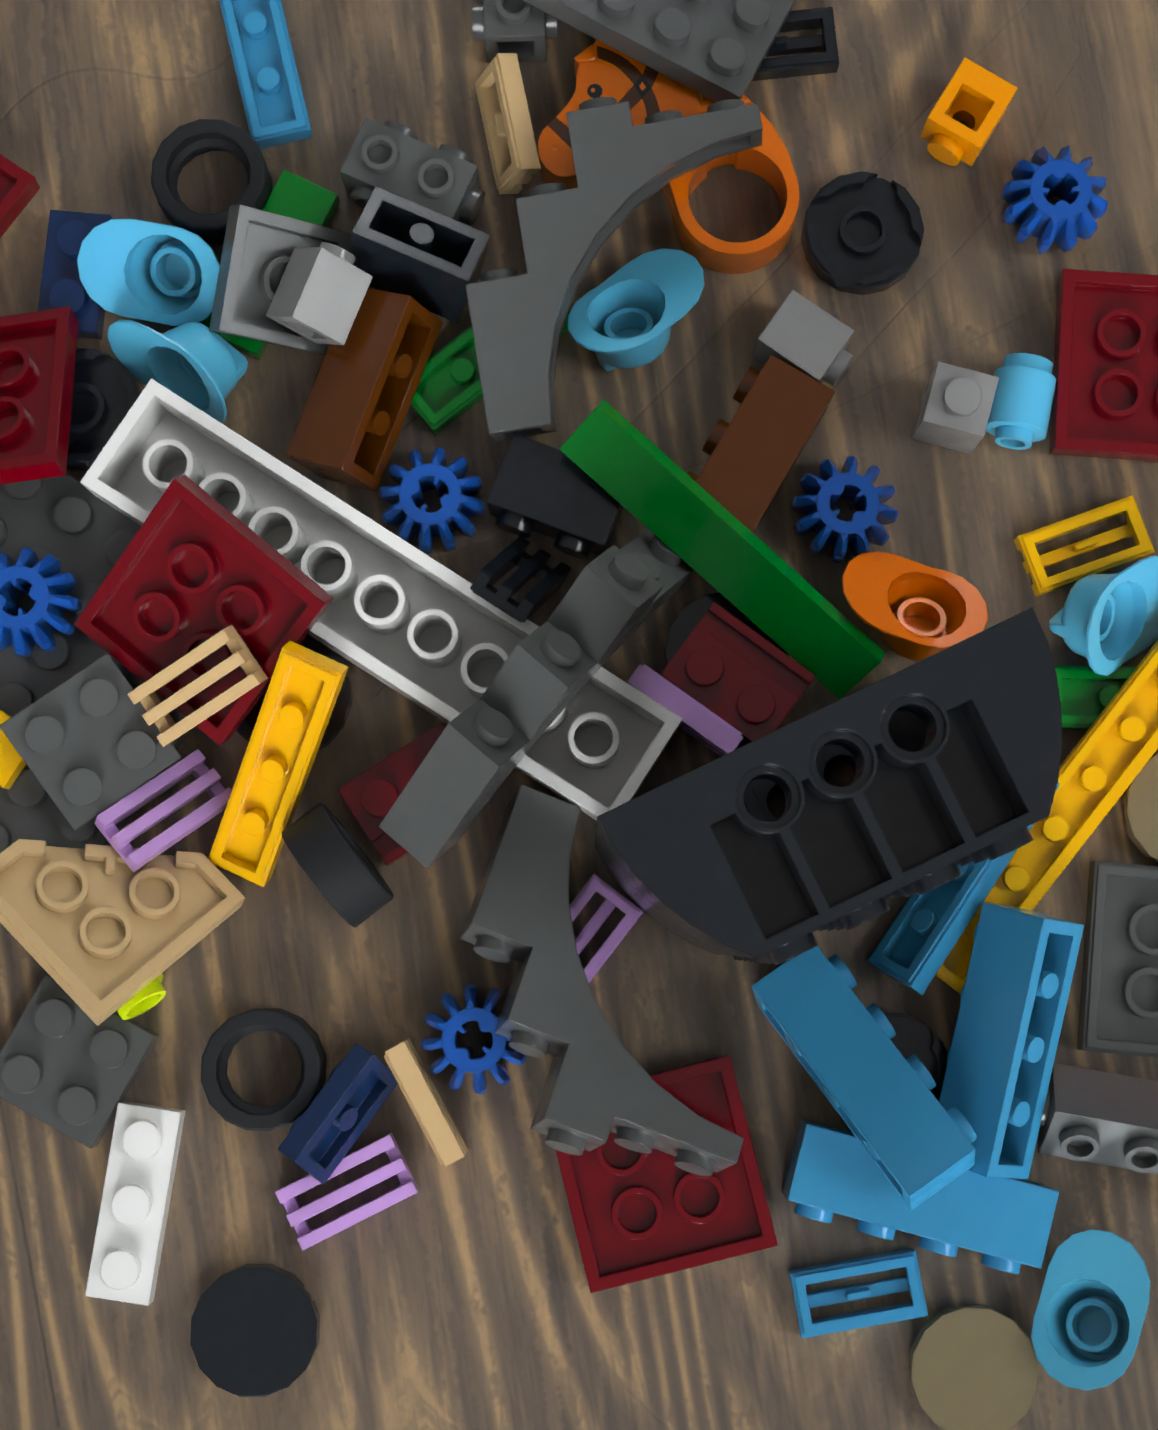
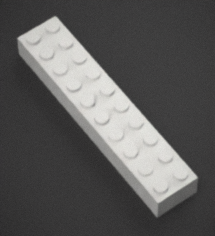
M152 378L80 481L94 496L142 526L173 479L186 475L334 598L308 635L446 724L482 697L516 645L539 628V626L528 619L524 623H520L476 595L470 589L472 583ZM601 667L544 731L515 768L568 803L579 807L582 812L597 821V816L633 799L679 728L682 718Z

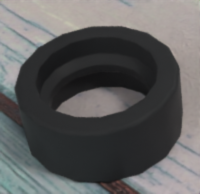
M198 119L179 126L161 142L152 161L151 185L159 206L173 226L181 227L199 235L207 244H224L229 209L216 214H199L190 210L181 201L177 190L178 177L183 167L194 157L209 151H227L234 154L244 164L248 174L247 189L243 197L234 205L241 204L263 210L272 193V178L259 145L243 128L221 119Z
M318 803L282 831V838L298 864L329 904L352 927L360 925L393 899L391 889L376 867L341 822L323 803Z
M256 1008L229 1018L211 1035L201 1059V1083L209 1104L225 1121L250 1131H272L294 1122L307 1110L322 1090L326 1081V1054L319 1035L302 1017L281 1008ZM256 1031H273L285 1036L296 1047L301 1060V1078L295 1091L285 1101L273 1106H255L243 1101L232 1089L227 1076L228 1059L234 1046L244 1036Z

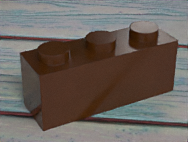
M368 288L345 344H329L300 420L294 429L286 456L320 478L377 492L443 322L409 295Z
M770 355L761 371L750 367L733 396V399L741 403L730 424L720 418L710 433L702 449L703 452L710 455V458L700 475L698 476L691 471L687 474L754 534L828 409L835 391Z

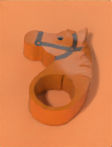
M595 39V43L574 57L576 90L573 97L564 109L543 129L539 136L538 155L541 165V178L545 184L564 183L567 189L578 188L566 112L580 110L579 105L586 100L598 97H613L617 103L629 101L633 126L645 124L647 116L662 111L682 112V117L707 113V107L716 102ZM745 95L741 99L744 101L745 106L753 104ZM761 111L760 116L763 128L761 146L715 158L670 181L663 187L676 232L683 247L701 265L720 273L743 274L766 266L783 251L794 227L800 194L797 176L786 146L772 123ZM734 165L736 170L754 173L767 181L776 192L782 207V217L776 226L758 239L740 243L720 240L706 232L694 218L690 209L689 199L696 187L707 178L708 171L719 166Z

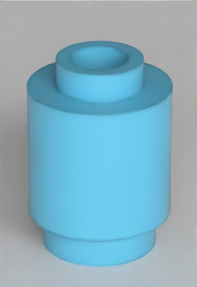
M1012 353L1006 355L1003 359L1002 367L995 370L994 376L999 377L986 431L995 436L994 441L996 444L1009 449L1025 450L1031 448L1032 442L1041 441L1046 438L1057 381L1055 376L1052 375L1053 363L1047 358L1029 353Z

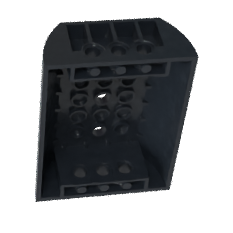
M1033 607L597 816L595 848L606 868L622 890L644 913L666 930L688 943L717 955L733 956L734 960H744V962L749 960V962H761V964L767 962V964L774 963V965H778L817 946L818 943L812 932L818 929L819 931L826 929L831 931L836 928L838 931L844 928L846 930L855 928L889 911L890 908L886 900L891 897L896 899L903 895L908 897L916 893L922 895L961 876L962 873L958 865L964 866L973 861L976 864L988 858L991 861L1033 841L1034 839L1027 826L1048 817L1050 814L1058 783L1062 751V708L1057 674L1047 639ZM840 759L851 765L855 777L849 786L836 787L825 781L824 768L828 761ZM777 786L781 787L786 799L784 813L779 819L771 814L767 806L768 793Z

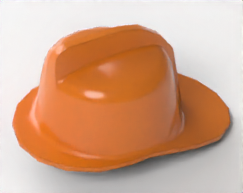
M881 551L861 553L847 564L842 575L843 594L851 610L864 623L879 630L882 638L891 650L899 656L912 661H921L982 632L988 620L985 600L978 589L966 579L896 554Z

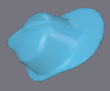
M111 219L94 227L82 241L77 258L79 278L89 297L104 310L122 317L170 326H180L187 322L198 323L207 319L212 313L220 264L213 249L199 235L172 225L137 219Z
M663 248L644 253L625 264L602 284L590 290L575 302L568 314V331L576 343L596 353L600 365L607 371H613L618 367L624 369L636 368L651 363L663 353L670 340L671 326L684 317L698 302L705 286L704 270L694 256L679 249Z
M117 320L109 326L107 338L112 351L120 363L136 379L147 385L152 378L220 423L225 422L227 416L225 399L248 368L246 357L226 340L209 330L202 323L187 322L162 334L133 320Z
M1152 555L1141 559L1120 573L1090 574L1079 579L1071 588L1064 607L1049 620L1050 630L1063 637L1066 645L1074 653L1087 658L1089 666L1095 674L1108 676L1123 663L1148 648L1158 639V556Z
M1091 1229L1073 1234L1057 1247L1048 1265L1033 1319L1031 1338L1036 1358L1049 1376L1066 1387L1089 1391L1109 1386L1125 1373L1138 1346L1149 1305L1151 1281L1145 1262L1130 1242L1113 1232Z

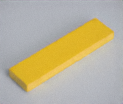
M293 641L287 642L282 647L208 857L214 865L261 887H264L271 879L284 845L282 831L292 823L349 668L348 666Z

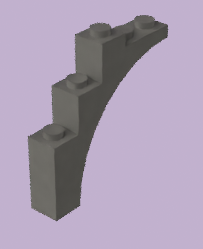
M613 97L589 99L579 105L580 110L566 112L578 188L567 189L564 183H547L530 189V196L517 198L516 204L527 274L517 275V270L514 268H500L480 274L481 282L466 284L489 435L496 441L512 439L514 433L527 437L557 431L554 381L560 337L575 292L598 251L634 209L670 181L715 158L761 146L763 128L759 103L745 106L744 101L740 99L723 100L709 105L707 113L682 117V112L662 111L647 116L645 124L633 126L629 101L617 103Z
M649 529L645 530L621 549L613 545L588 563L549 620L516 645L482 697L447 724L379 827L426 868L430 867L460 840L511 771L584 685L638 627L691 578L695 570Z
M521 785L508 803L460 939L474 944L473 950L486 959L500 963H508L511 959L519 962L495 1033L509 1038V1046L522 1054L536 1058H545L547 1053L554 1055L530 1129L547 1135L545 1143L551 1148L571 1155H583L584 1150L591 1152L606 1143L609 1133L612 1132L616 1134L614 1142L635 1152L647 1154L651 1153L653 1148L675 1156L674 1164L678 1168L696 1175L712 1176L713 1171L719 1172L737 1164L744 1138L698 1116L660 1087L624 1048L596 1003L577 953L569 908L570 852L580 808Z

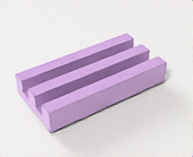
M640 664L627 681L629 685L681 717L682 721L679 728L719 757L734 751L743 739L740 731L644 664L642 666Z
M199 749L97 815L94 824L132 872L147 864L226 809L232 790L230 787L225 789L219 782L221 776L214 768L208 769L204 764L206 758ZM191 774L196 778L195 781L119 831L115 826ZM206 791L212 798L136 851L131 846V841Z
M595 874L591 876L569 905L573 922L595 892H598L606 899L575 939L578 956L615 907L626 915L584 968L588 983L591 982L643 913L641 909Z
M392 1133L346 1155L328 1180L385 1151L390 1163L301 1207L296 1197L321 1184L309 1174L275 1192L280 1204L283 1203L288 1213L286 1217L291 1227L294 1226L297 1232V1240L302 1251L418 1193L419 1188ZM397 1174L401 1183L400 1186L311 1229L307 1219Z

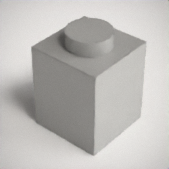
M321 242L319 247L294 248L266 313V317L316 344L344 345L373 276L354 266L356 257L334 244Z
M792 290L759 336L753 357L765 364L769 356L773 355L818 382L823 383L825 381L834 386L854 357V355L846 351L854 330Z
M938 361L926 381L911 439L971 454L985 435L999 377Z

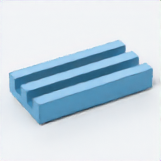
M913 1248L788 1270L801 1338L928 1316L917 1254ZM905 1267L906 1276L807 1293L805 1286ZM904 1291L910 1292L911 1301L811 1319L810 1308Z

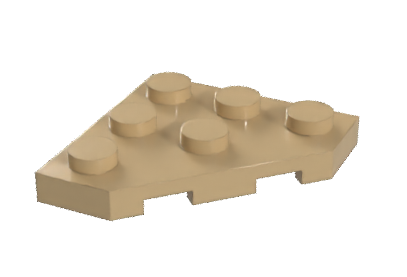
M18 839L0 853V923L97 1026L242 907L245 899L241 892L203 853L176 851L175 856L158 855L135 872H132L112 846L85 844V849L46 846V841Z

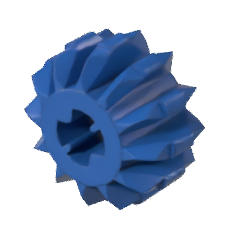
M1069 145L1061 148L1055 159L1043 146L1035 151L1031 162L1023 159L1018 161L1011 172L1013 181L1006 182L1001 192V199L1011 204L1002 215L1003 223H1021L1022 226L1016 234L1017 243L1026 241L1032 235L1038 238L1037 248L1039 254L1047 252L1053 241L1057 243L1064 253L1072 250L1077 243V237L1085 240L1094 234L1098 228L1095 219L1101 218L1107 210L1108 201L1098 196L1106 186V177L1088 176L1087 173L1093 165L1092 156L1084 158L1079 164L1071 161L1072 154ZM1053 195L1060 198V201L1055 205L1047 201Z
M436 447L434 449L431 463L424 464L418 450H412L409 453V459L413 467L412 470L408 472L397 464H393L389 468L391 477L400 486L387 485L380 488L379 495L381 499L389 504H394L382 513V518L386 525L401 524L396 535L408 543L420 533L418 539L419 549L425 554L431 552L434 537H441L443 546L448 552L455 550L456 544L451 532L457 529L464 536L472 537L476 533V529L473 523L465 516H479L485 512L484 502L478 498L471 497L483 488L482 481L479 476L464 477L469 465L468 461L462 456L455 459L446 468V453L443 448ZM436 489L438 497H441L440 503L442 508L436 512L429 513L427 505L424 504L425 498L423 493Z
M854 456L846 458L842 473H839L836 465L830 459L823 460L819 466L821 478L806 473L800 481V486L807 495L795 496L791 503L792 510L807 515L796 522L794 526L796 534L805 535L815 531L817 535L812 540L809 551L817 554L827 542L833 545L831 558L835 563L843 561L847 552V545H849L855 557L861 553L870 552L868 541L875 545L883 546L890 536L882 525L894 523L898 518V511L882 504L892 498L895 493L894 486L890 484L877 488L874 487L873 483L880 473V469L875 465L869 467L864 476L856 474L858 462ZM839 498L852 502L849 510L854 508L858 510L853 514L850 521L846 522L837 518L840 512L839 509L833 512L830 509L835 507Z
M22 548L15 563L9 555L4 552L0 553V650H4L12 644L17 655L29 657L33 651L35 641L41 649L47 652L55 650V639L52 635L55 629L66 635L74 633V626L63 619L64 613H75L82 609V602L66 595L77 585V580L69 572L59 573L61 561L53 555L48 554L39 560L34 550ZM23 593H26L31 599L35 600V604L29 612H26L21 606L16 604L18 598Z
M468 984L464 988L466 1008L462 1009L456 998L448 992L442 995L440 1000L443 1007L452 1017L448 1020L432 1012L428 1013L425 1017V1023L430 1027L442 1030L443 1033L442 1036H430L422 1039L421 1048L428 1051L443 1048L445 1054L436 1059L429 1066L432 1074L436 1075L442 1072L450 1063L455 1066L456 1070L449 1082V1088L453 1090H458L461 1087L466 1073L470 1072L473 1073L475 1093L483 1094L487 1089L485 1070L489 1069L496 1081L501 1085L507 1084L511 1079L507 1069L499 1061L501 1057L516 1065H523L525 1062V1054L507 1046L508 1041H510L509 1038L495 1033L500 1015L494 1009L501 999L502 991L500 989L492 988L487 995L484 1006H478V990L476 985ZM478 1021L481 1031L492 1033V1046L485 1044L482 1048L486 1054L473 1056L470 1046L460 1045L459 1032L464 1034L469 1030L465 1024L466 1022Z

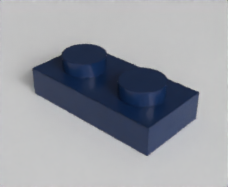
M50 210L38 311L69 306L79 320L78 337L102 339L105 310L89 297L81 283L77 258L82 241L92 229L113 218L111 215Z
M356 1043L345 1059L334 1067L327 1083L307 1110L294 1121L289 1134L278 1147V1150L324 1185L398 1084L392 1071L373 1053Z

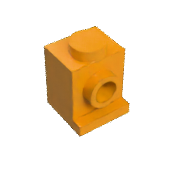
M965 57L929 114L920 137L929 142L927 145L928 152L943 164L957 166L961 160L972 167L994 129L1004 116L1018 88ZM956 120H961V121L966 122V123L969 125L970 128H968L967 126L961 124L960 122H958V121H956Z

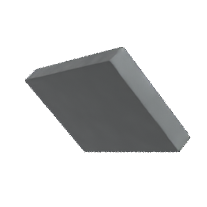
M1102 861L1090 862L1077 1042L1078 1050L1158 1058V867Z

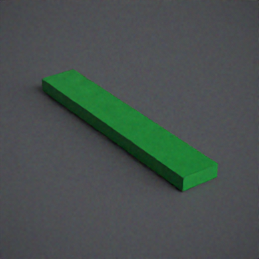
M603 399L560 447L559 450L794 660L816 676L815 678L838 699H841L881 663L885 651L607 401Z

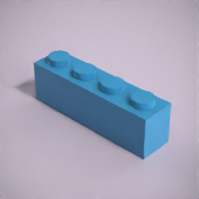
M983 902L979 922L974 932V945L967 977L961 991L960 1009L952 1045L947 1054V1067L939 1103L945 1111L955 1106L963 1114L977 1135V1140L971 1143L975 1148V1165L969 1170L987 1178H1029L1084 929L1083 924L1019 907Z
M815 946L788 960L752 985L757 1006L912 1211L975 1165V1148L971 1143L977 1140V1135L963 1114L955 1106L945 1111L930 1090L936 1087V1083L924 1064L914 1054L905 1059L890 1039L896 1036V1032L880 1008L874 1003L865 1008L851 990L857 986L856 980L845 963L836 954L827 959L819 947Z
M802 1118L799 1121L782 1188V1194L788 1201L796 1202L794 1213L800 1216L831 1223L834 1213L858 1219L856 1230L888 1240H894L896 1230L920 1236L919 1247L951 1257H956L958 1247L983 1253L981 1259L983 1265L1013 1274H1019L1021 1264L1041 1269L1059 1196V1191L1043 1183L1028 1179L987 1178L967 1170L911 1211L852 1132Z

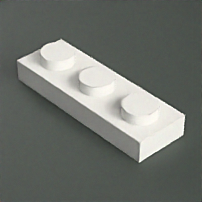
M127 1101L118 1103L85 1296L149 1306L154 1301L186 1110Z

